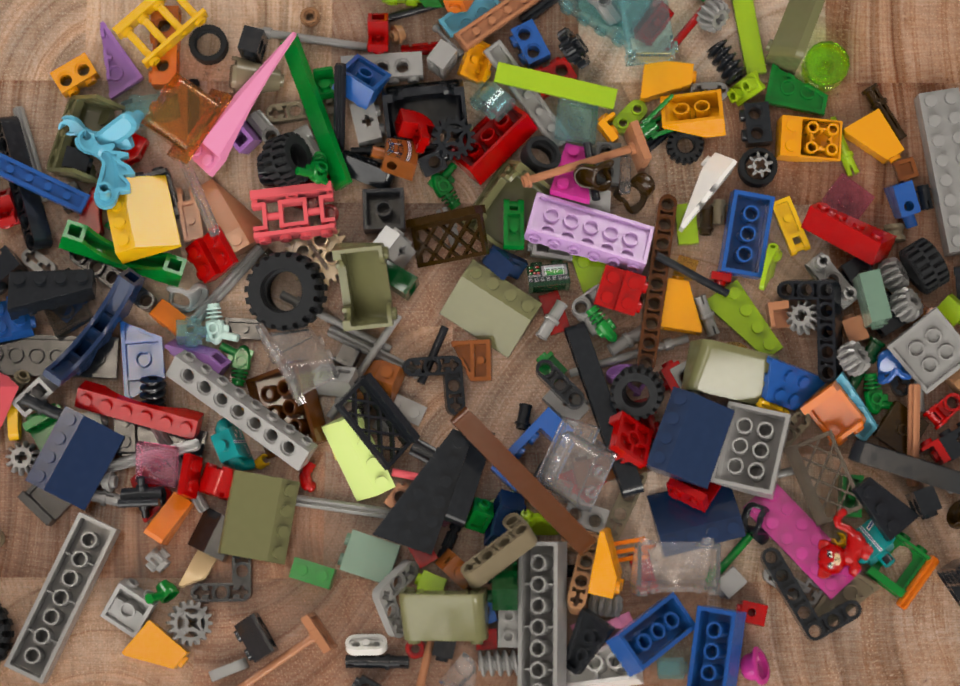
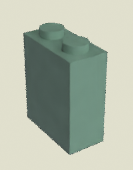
M880 269L859 273L852 281L857 291L856 296L864 327H871L872 330L883 328L884 325L888 324L887 321L892 318Z
M352 530V533H347L344 545H347L345 553L340 554L337 565H340L339 570L380 583L394 569L401 545Z

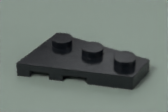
M866 477L852 489V492L886 541H891L920 516L871 477Z
M588 608L580 610L567 646V669L575 675L581 674L616 629Z

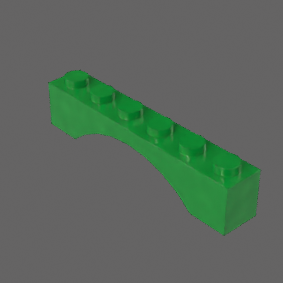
M69 219L58 247L123 270L129 267L141 276L176 287L180 283L187 259L170 253H159L122 264L115 254L112 241L102 237L89 226Z

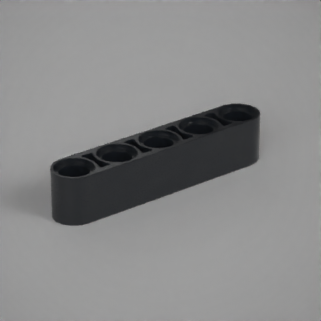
M69 252L70 259L82 269H93L96 263H101V269L98 272H94L95 278L109 288H112L114 283H110L109 278L113 274L119 275L121 273L119 270L111 265L87 257L77 261V254ZM141 287L134 305L145 312H150L158 301L151 292ZM146 297H151L152 299L149 306L142 305V301Z
M471 443L444 521L463 528L487 460Z

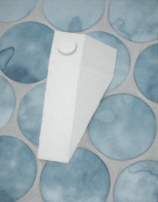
M716 152L712 157L708 155L701 163V166H703L698 176L678 231L683 232L728 178L737 164L736 160Z
M608 645L600 648L581 674L575 675L567 669L566 686H633L644 684L643 671L629 677Z

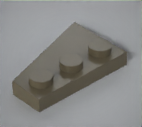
M859 573L832 600L823 594L813 609L819 617L849 600H855L860 604L871 594L879 590L880 587ZM848 604L846 606V613L854 608V605ZM830 615L827 622L831 625L838 619L835 615Z

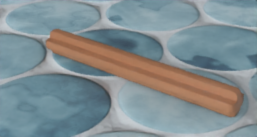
M912 383L908 385L907 455L919 458L920 384ZM906 478L907 486L915 487L919 485L918 481Z

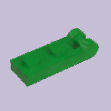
M503 199V249L524 250V199H518L517 201Z

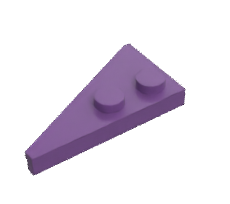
M103 21L100 23V34L103 43L109 97L113 101L144 78Z

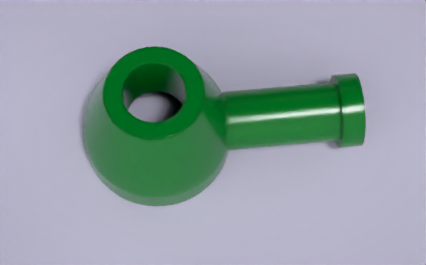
M163 580L157 584L156 593L145 595V601L151 604L160 600L164 604L174 599L179 594V590L168 580Z

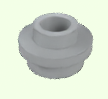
M108 471L101 481L102 489L108 492H113L118 486V476L115 475L114 471Z

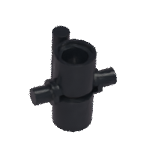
M138 476L136 487L121 489L117 506L118 508L138 507L142 518L150 517L149 510L151 507L164 506L166 503V489L164 486L148 487L145 476Z

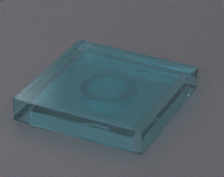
M559 98L554 139L581 144L591 142L593 146L596 139L598 106Z

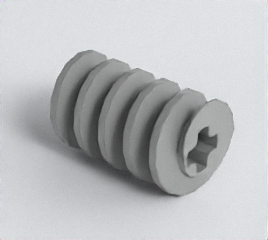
M478 650V672L481 671L483 677H486L487 671L490 672L491 677H494L496 671H498L499 676H503L504 670H506L508 676H511L513 670L516 676H518V655H516L515 650H511L510 656H508L506 650H503L501 656L498 650L494 651L493 656H491L489 650H486L485 656L482 655L481 650Z

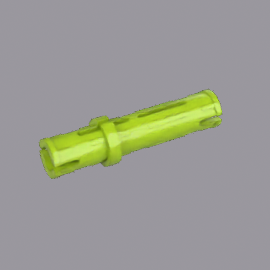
M836 116L831 117V120H837ZM842 133L841 161L847 177H851L853 174L850 168L853 169L855 175L860 171L853 159L854 153L850 151Z

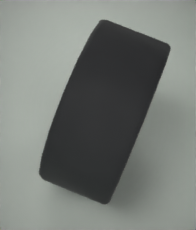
M205 24L197 27L189 37V48L193 57L204 65L217 64L228 53L229 44L226 35L215 25ZM208 33L216 35L221 43L219 51L211 56L202 55L197 49L199 38Z
M534 136L522 148L520 159L524 165L537 174L556 168L561 162V153L555 142L549 138ZM531 148L543 151L549 158L550 164L538 161L533 156Z
M755 147L749 149L742 155L738 163L740 179L744 184L753 188L767 186L772 182L777 173L778 163L776 157L765 148ZM757 151H759L760 156L768 153L767 161H773L772 164H769L771 172L762 179H754L746 171V163L750 159L749 157L757 156Z

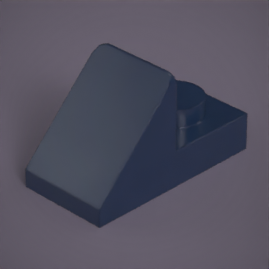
M494 245L489 249L490 254L485 255L482 259V263L501 280H505L507 276L517 280L528 265L526 259Z

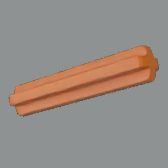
M930 555L931 558L926 560L905 589V594L896 602L899 608L903 610L908 608L939 564L938 558Z

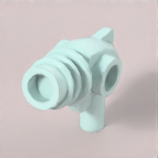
M220 303L207 304L206 310L210 312L206 314L210 316H207L206 319L210 320L205 322L206 341L212 342L214 345L220 344L222 339L238 342L240 335L229 332V325H225L224 320L219 319L223 318L222 315H218L222 313L218 311L221 310Z

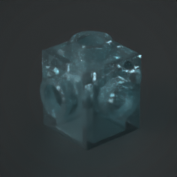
M186 317L185 320H176V341L178 345H185L188 348L203 345V338H206L207 333L206 326H203L201 319Z

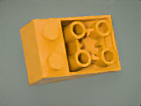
M782 115L776 124V160L789 162H840L843 121Z

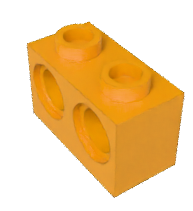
M85 52L50 73L65 98L79 94L81 89L86 86H93L101 78ZM85 68H89V73L85 76H82L81 71ZM66 79H72L70 85L63 86Z

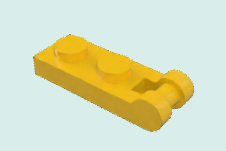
M790 196L774 201L773 214L790 256H795L798 254L797 252L802 250H810V243L804 229L801 228L802 224ZM799 237L800 243L794 244L793 239Z

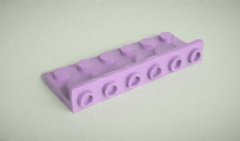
M537 192L524 239L534 244L548 246L554 250L558 249L568 252L574 256L578 255L591 261H598L613 267L642 274L647 263L655 227Z

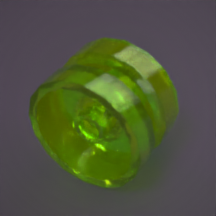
M831 41L819 42L813 45L807 52L801 66V75L805 83L822 92L831 91L837 88L846 77L850 67L849 56L846 50L837 43Z

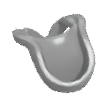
M200 282L195 283L189 290L170 285L166 287L167 291L170 292L169 303L182 313L199 308L209 295L207 286ZM181 293L189 299V304L179 305L173 303L174 294Z

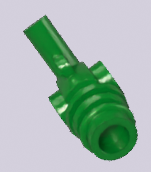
M321 151L315 152L310 165L307 164L305 168L296 167L295 174L309 177L316 184L322 183L326 185L328 183V163L325 153Z
M453 162L448 165V168L442 174L435 173L431 175V179L427 183L434 190L438 198L445 197L441 201L447 200L444 204L449 203L447 207L450 210L461 205L460 199H455L458 196H453L456 190L451 193L454 189L452 183L455 181L451 175L457 168Z
M596 305L586 311L587 317L592 316L590 321L595 320L591 324L597 323L595 328L597 334L601 338L606 337L610 342H616L619 335L614 329L617 327L610 318L607 320L603 318L607 314L604 313L601 316L603 311L598 312L600 307L598 308Z
M222 342L219 349L228 354L227 358L232 361L231 368L236 369L231 370L232 373H235L231 374L232 377H235L231 378L232 384L243 387L246 382L243 379L247 378V376L243 375H248V372L245 371L250 370L254 351L246 345H241L236 349Z
M877 373L864 374L865 378L863 380L867 381L864 382V385L868 386H864L863 389L868 390L863 393L865 406L869 412L877 415L881 409L889 410L893 402L888 401V395L883 394L882 389H877L882 387L881 385H876L878 384V381H876Z

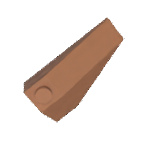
M214 179L195 188L216 227L220 226L236 257L251 250L255 245H260L255 242L253 237V227L263 226L260 219Z

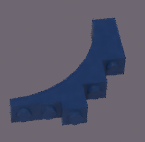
M129 267L121 272L105 300L83 331L53 363L45 368L42 375L60 387L75 374L79 376L91 366L98 349L109 342L117 323L129 315L145 278Z

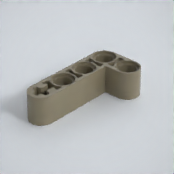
M518 513L508 514L502 521L506 532L462 565L460 571L471 588L476 589L483 586L536 545L538 541L528 522Z

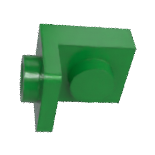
M333 67L313 69L314 80L322 100L334 98V90L331 89L334 84Z
M551 351L548 354L544 352L536 359L537 362L544 359L550 360L564 374L568 371ZM542 365L539 371L543 375H548L551 369L547 365Z
M474 497L473 508L466 519L465 528L484 534L494 517L493 502Z

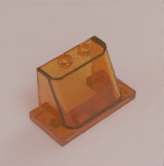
M175 73L170 82L162 87L161 95L158 99L151 103L149 112L141 124L172 146L166 154L167 156L178 162L188 164L233 97L226 92L211 89L207 93L180 74Z

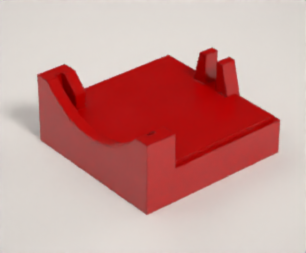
M624 411L611 416L609 424L614 427L609 449L618 454L615 460L620 459L621 464L630 462L640 469L647 465L653 431Z

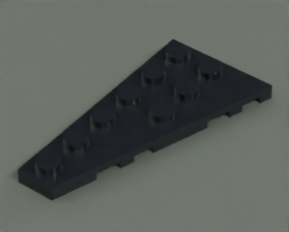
M452 429L372 535L432 555L470 445L468 439L460 431Z

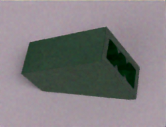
M386 259L390 289L408 301L419 286L418 277Z

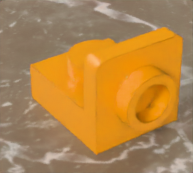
M614 111L610 114H603L598 119L599 122L596 128L607 142L617 143L619 132L614 125H609L616 117Z

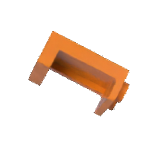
M836 380L808 399L800 407L803 414L806 415L808 413L823 433L832 430L838 447L848 440L847 436L851 433L856 435L865 428L863 425L867 420ZM828 436L827 438L830 441L829 446L831 447L832 441L830 439V436Z

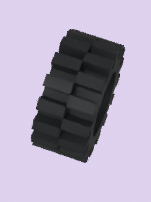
M677 131L671 132L666 144L667 154L677 164L682 163V165H686V163H689L690 165L701 156L704 149V140L700 136ZM683 138L689 139L693 143V149L688 153L681 152L677 147L679 140Z

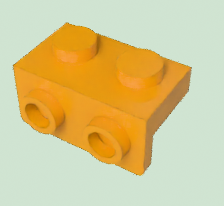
M481 41L465 52L457 75L476 84L485 83L490 78L492 64L483 51L491 45Z

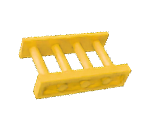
M144 0L115 25L112 30L120 40L124 37L128 38L145 56L142 63L148 69L156 66L163 55L193 29L201 27L207 21L208 14L204 8L197 12L187 0H176L191 16L182 25L164 6V2L167 0ZM154 11H159L176 30L170 37L166 38L150 21L149 15ZM139 24H143L160 42V45L152 52L134 33V28Z

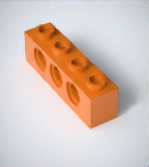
M164 5L181 23L182 11L180 7ZM154 11L151 14V22L166 38L176 31L159 11ZM163 25H170L169 30L161 31ZM150 33V43L153 44V50H155L160 45V42ZM181 41L160 58V62L152 67V71H149L148 80L154 89L179 90ZM162 64H169L165 71L159 70Z

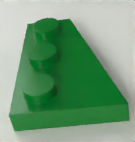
M772 63L764 102L768 101L771 106L823 117L828 95L810 84L800 81L791 73L781 70L779 66Z

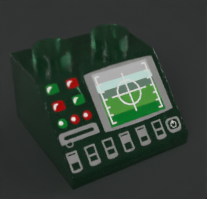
M553 260L551 264L542 265V262L530 263V266H526L528 294L570 289L571 282L568 262L563 263V260Z

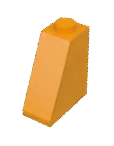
M645 58L640 101L646 103L659 99L660 96H667L690 89L691 84L696 82L697 71L693 70L694 64Z
M879 108L842 130L845 139L882 164L896 162L901 158L900 155L905 150Z
M681 276L668 278L661 330L700 336L702 326L689 281H685L684 277Z
M148 620L121 653L125 656L177 669L178 666L182 668L189 660L187 656L190 652L184 646L178 644L177 640H173L172 636L153 620Z

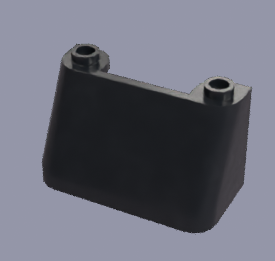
M462 79L389 86L382 90L387 139L408 140V138L397 137L394 122L400 108L424 114L432 121L434 126H440L439 121L441 119L446 122L447 116H450L451 120L458 116L460 122L465 118V125H468ZM450 125L454 129H460V127L456 125ZM460 133L454 135L453 138L457 139Z

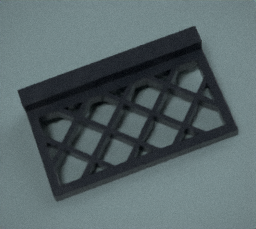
M371 373L359 377L351 389L334 405L384 470L390 469L406 449L420 438V435ZM357 389L364 395V400L357 399ZM345 402H352V412H348L343 406ZM357 403L364 404V414L357 413ZM369 405H372L376 410V416L370 415ZM358 418H364L365 429L360 428L358 425ZM370 419L377 421V430H370ZM382 421L389 427V432L382 431ZM370 434H377V445L371 442ZM383 435L389 436V446H383ZM395 437L402 443L400 448L395 447ZM383 450L390 451V460L388 462L383 457Z

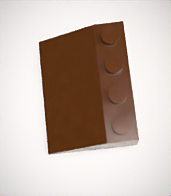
M295 361L246 380L250 397L260 401L264 407L278 414L279 418L286 423L292 424L296 430L310 437L317 445L328 441L321 428L326 423L317 390L312 381L313 376L309 361ZM264 447L265 454H267V459L278 457L270 450H268L266 447Z

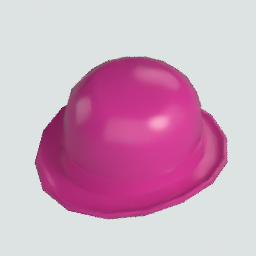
M754 646L751 653L741 658L740 670L747 680L756 681L759 685H765L770 678L769 663L764 652Z

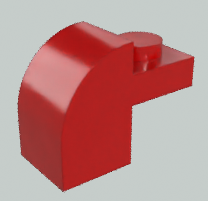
M368 13V52H373L374 54L388 52V13Z
M400 108L394 122L397 137L412 139L415 152L423 154L426 146L430 144L434 124L427 116L420 112Z
M10 188L0 191V228L8 229L20 224Z

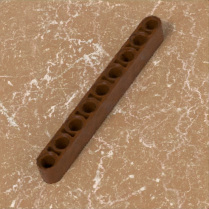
M670 194L663 195L657 205L647 276L649 285L644 298L636 366H639L641 361L646 360L651 364L652 371L656 365L669 267L665 264L662 269L656 268L654 262L657 260L654 258L657 252L669 258L671 255L677 200ZM662 203H670L672 209L667 210L663 208ZM667 222L670 228L662 229L659 223ZM662 241L666 243L667 248L660 249L657 246V242ZM659 281L662 287L656 289L652 287L651 282ZM654 300L659 304V307L653 309L649 306L648 302ZM646 321H654L656 324V328H648L646 326ZM649 340L653 343L654 347L647 349L644 347L643 342Z
M466 406L450 420L580 556H583L597 542Z

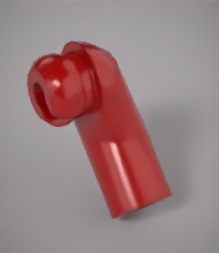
M310 461L302 468L299 480L304 491L313 492L316 488V483L312 481L311 474L316 465Z

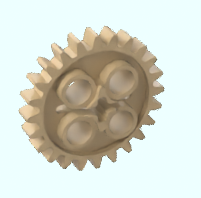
M339 229L337 234L326 238V242L322 246L315 244L316 239L320 236L310 239L316 250L321 253V257L329 267V270H325L318 258L315 257L314 252L307 244L308 240H301L299 238L288 242L291 247L285 248L287 252L299 253V250L302 248L309 249L307 257L311 259L312 263H317L320 266V273H324L325 276L323 283H326L328 287H330V280L338 283L336 276H339L338 268L335 265L337 261L330 263L327 261V256L332 253L336 243H343L346 239L345 235L339 237L341 232Z

